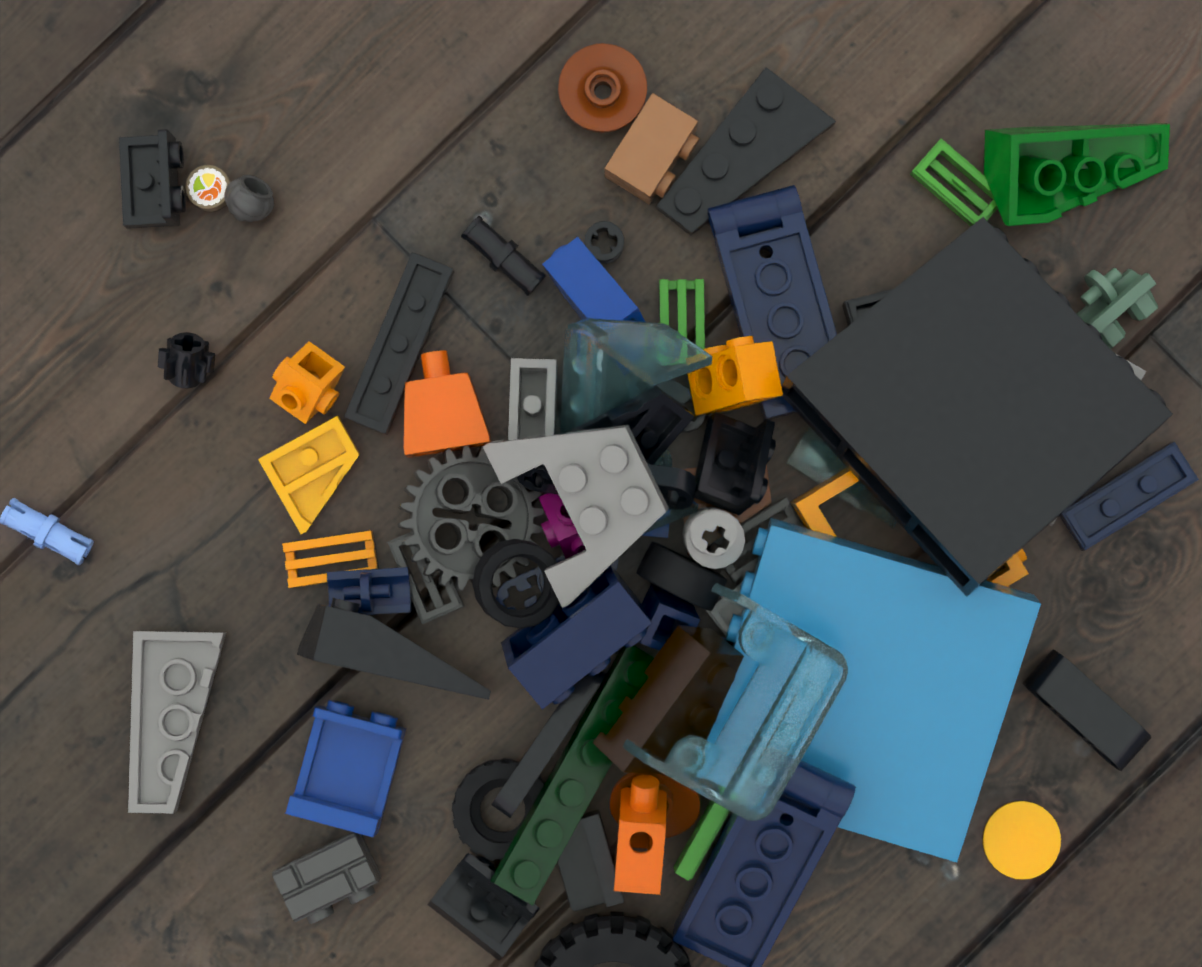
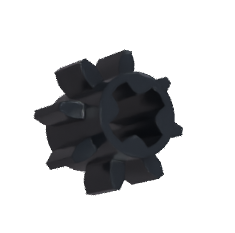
M189 332L179 333L167 339V348H159L158 367L164 369V379L169 380L173 385L180 388H194L200 383L206 382L207 373L214 372L215 353L209 352V342L204 341L199 335Z

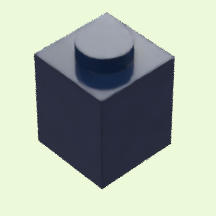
M651 584L642 602V606L652 624L646 628L647 634L639 642L660 651L678 625L697 627L701 619L694 605Z

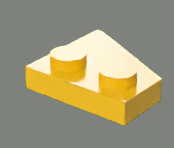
M337 415L267 453L258 460L300 534H303L312 525L360 453Z

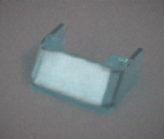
M586 318L569 324L565 331L560 434L571 432L574 428L654 388L657 384L711 365L712 356L664 323ZM667 449L654 465L672 467V458ZM693 501L692 506L687 509H668L645 533L698 512V504Z
M715 583L711 590L712 592L748 613L739 630L738 640L742 651L760 663L715 744L699 736H686L675 743L666 760L628 739L625 741L623 748L646 765L746 820L756 821L768 816L776 806L844 685L848 674V666L844 656L836 649L745 595Z

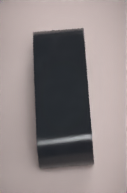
M1054 649L1023 682V685L1037 699L1119 771H1122L1152 738L1127 712L1074 664Z

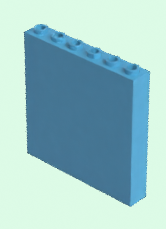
M770 518L768 528L759 527L752 554L759 556L754 573L746 571L738 597L746 599L741 616L732 615L725 639L733 642L732 646L744 657L718 713L716 722L702 749L699 760L694 767L693 785L741 798L766 750L772 746L855 785L854 797L838 828L957 862L1041 606L1040 601L1034 594L986 580L966 597L938 566Z

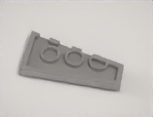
M133 631L128 813L174 814L177 812L227 632Z

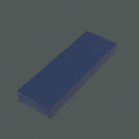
M1171 442L1073 503L1060 517L1081 551H1085L1199 479L1176 443Z

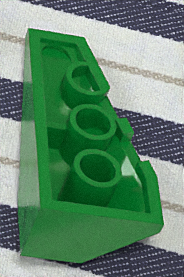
M1170 124L1042 126L985 130L984 176L987 179L1004 225L1015 226L1052 222L1062 217L1061 214L1080 205L1087 206L1098 201L1097 197L1117 188H1127L1168 169Z

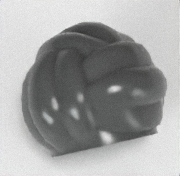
M243 175L231 181L225 189L224 199L228 210L238 221L251 223L262 220L274 208L272 189L267 183L255 176Z

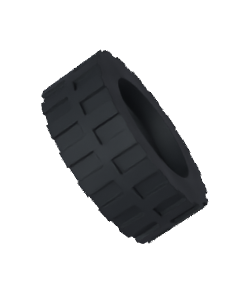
M509 758L489 760L472 769L458 786L454 802L452 803L454 828H457L462 843H466L471 848L470 851L476 855L481 854L486 857L485 859L491 861L503 859L545 784L541 775H539L523 799L525 815L522 822L515 829L499 832L489 828L481 817V802L490 790L503 787L520 763Z

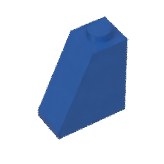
M578 237L569 244L556 249L551 257L542 263L554 285L624 375L660 348L639 308Z

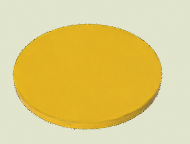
M1014 801L999 807L989 817L984 827L983 848L987 859L996 870L1010 878L1031 879L1040 876L1054 864L1060 852L1061 835L1055 819L1043 807L1032 802Z

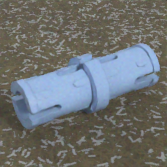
M16 498L10 500L9 505L11 507L8 505L5 507L0 517V524L6 525L34 540L33 545L40 549L47 547L79 566L84 562L83 557L86 558L94 540L59 523L60 518L53 514L47 517L19 502Z

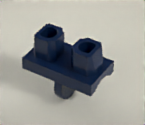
M409 567L327 572L330 607L333 598L360 604L358 613L364 615L412 612Z

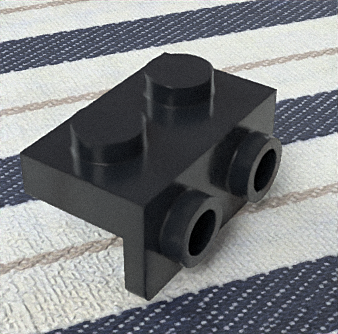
M168 129L158 130V135L119 137L123 226L127 229L180 226V213L186 211L185 190L183 185L178 186L177 169L184 167V152L181 141H176V138Z
M714 412L707 420L695 474L697 485L694 498L738 516L753 504L760 503L768 486V480L764 478L766 465L772 458L776 447V440L772 439L775 422L765 419L755 428Z
M467 853L427 905L493 957L500 960L540 908L536 904L532 906L490 882L497 869L494 864L482 856L477 855L474 857L472 854Z

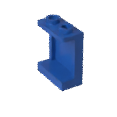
M328 700L327 707L319 705L314 708L313 717L315 719L296 789L289 798L285 814L374 837L380 829L407 728L397 726V717L372 711L371 717L367 718L353 714L355 707L353 705Z

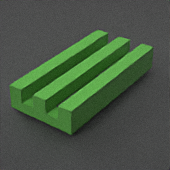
M942 138L910 173L912 177L970 227L982 217L988 220L998 209L985 176ZM939 154L942 155L993 201L988 205L935 158ZM929 167L979 210L981 212L980 216L975 214L925 169Z
M659 279L660 370H686L685 363L693 361L687 360L686 291L695 290V360L702 358L701 350L705 349L704 279H677V281ZM669 291H677L678 360H669Z
M715 791L673 866L675 874L688 881L689 879L692 880L734 805L730 795Z

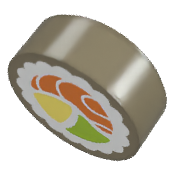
M203 165L194 169L188 176L186 193L189 200L199 209L208 212L217 211L227 205L224 193L231 180L222 169L213 165Z

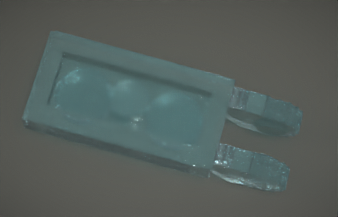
M810 426L786 462V464L818 485L847 467ZM861 481L835 495L858 511L865 510L891 528L897 523L896 519L884 507H880L869 500L873 494Z

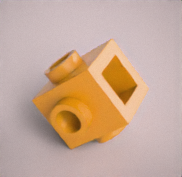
M308 341L292 358L286 357L279 364L272 376L277 383L269 399L306 424L318 411L325 415L336 402L339 392L335 390V387L345 366Z

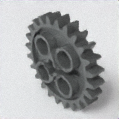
M469 446L461 447L459 459H456L454 453L447 449L443 452V465L431 457L427 460L431 471L430 474L421 470H416L413 473L420 486L407 485L404 488V491L413 498V501L401 503L398 507L400 510L410 514V519L398 523V527L411 530L412 535L402 542L403 546L416 545L418 549L411 557V562L425 559L428 563L424 568L423 575L428 576L436 570L440 571L438 584L444 586L451 577H454L457 591H463L468 580L473 582L475 567L484 554L479 547V541L485 532L495 534L500 542L520 539L533 543L535 542L530 539L531 534L544 532L541 526L533 524V518L541 516L545 512L540 508H532L531 503L541 493L537 491L527 492L526 488L519 483L517 477L501 484L483 447L479 449L476 457H472ZM447 481H456L462 486L464 497L459 505H453L444 499L442 489ZM492 488L500 489L506 494L507 506L503 512H495L488 506L487 495ZM473 507L475 508V516L507 520L510 522V528L504 529L482 523L473 526L469 530L468 521L436 517L432 511L434 508L463 514L470 511ZM446 524L455 530L457 540L451 549L441 548L435 540V532L440 525ZM514 557L504 561L493 575L492 587L500 586L499 573L502 572L507 578L514 579L517 576L512 564L516 563L526 567L530 564L529 560L524 557Z

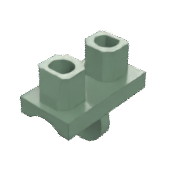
M1112 268L1104 276L1096 270H1090L1084 276L1085 282L1090 289L1080 296L1081 301L1086 306L1077 315L1085 323L1094 326L1101 334L1102 341L1109 348H1113L1126 334L1116 320L1121 314L1127 311L1132 319L1141 321L1158 309V305L1150 291L1156 283L1150 274L1144 273L1141 276L1132 269L1126 270L1121 275L1116 268Z

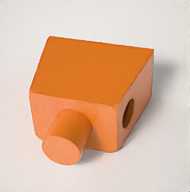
M446 350L421 354L424 379L405 382V456L408 458L443 453L447 449L457 451L461 450V447L464 446L476 448L491 442L492 439L470 375L468 373L451 375Z
M646 774L637 775L632 778L631 787L621 789L614 891L660 895L666 833L667 793L659 790V780L654 776ZM632 847L646 848L647 851L638 852L634 850Z

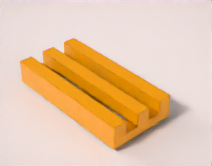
M373 531L282 544L286 557L285 567L288 572V588L327 583V573L299 577L298 569L367 559L368 567L353 570L378 569ZM365 541V550L296 560L295 551Z

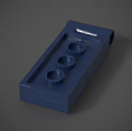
M795 185L707 208L715 247L740 337L753 336L754 343L773 341L781 386L788 374L837 336ZM761 250H768L771 257L763 258L759 252ZM782 396L759 402L763 420H772L797 413Z
M770 746L766 750L759 766L756 767L674 924L672 941L728 967H762L841 819L846 814L854 797L855 785Z

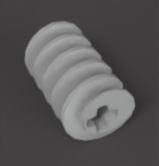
M716 507L700 508L692 513L684 524L682 532L684 546L690 556L700 565L712 569L724 568L734 563L741 555L745 544L744 529L739 521L725 510ZM719 526L718 533L724 537L721 544L712 543L710 548H707L708 542L702 537L705 530L713 532Z

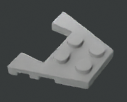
M629 425L572 431L548 436H530L506 441L497 440L482 446L501 484L542 464L545 465L586 549L547 567L544 571L562 608L572 603L669 509Z

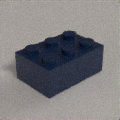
M610 565L568 606L562 608L559 603L550 617L536 626L516 630L502 641L501 645L508 669L543 710L550 703L556 705L567 699L574 691V685L587 674L594 676L604 670L611 661L610 656L623 646L629 648L642 640L647 634L646 628L652 622L640 600L612 565Z

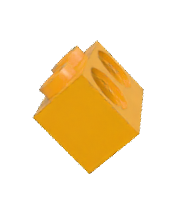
M753 336L739 337L726 341V345L702 349V358L685 363L695 416L733 411L783 396L773 341L754 343Z

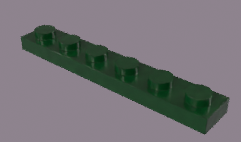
M623 646L620 649L490 882L532 906L534 905L613 763L593 744V741L601 731L608 734L623 713L618 707L625 697L628 696L633 700L649 678L644 671L654 659L652 656L636 646L629 648Z

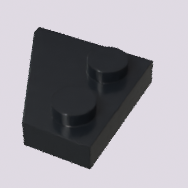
M656 386L574 428L572 431L629 425L647 464L654 465L694 418V415L688 408Z

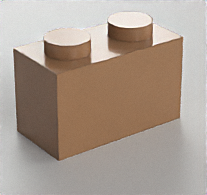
M652 93L607 163L605 178L649 205L656 195L663 198L676 178V175L671 170L678 159L682 158L687 161L700 140L698 136L694 135L697 131L698 121Z

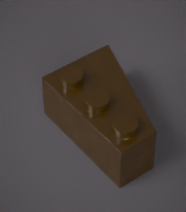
M678 625L644 671L649 678L633 700L628 696L625 697L618 707L623 712L608 734L601 731L593 741V744L622 772L691 775L744 655L710 628Z

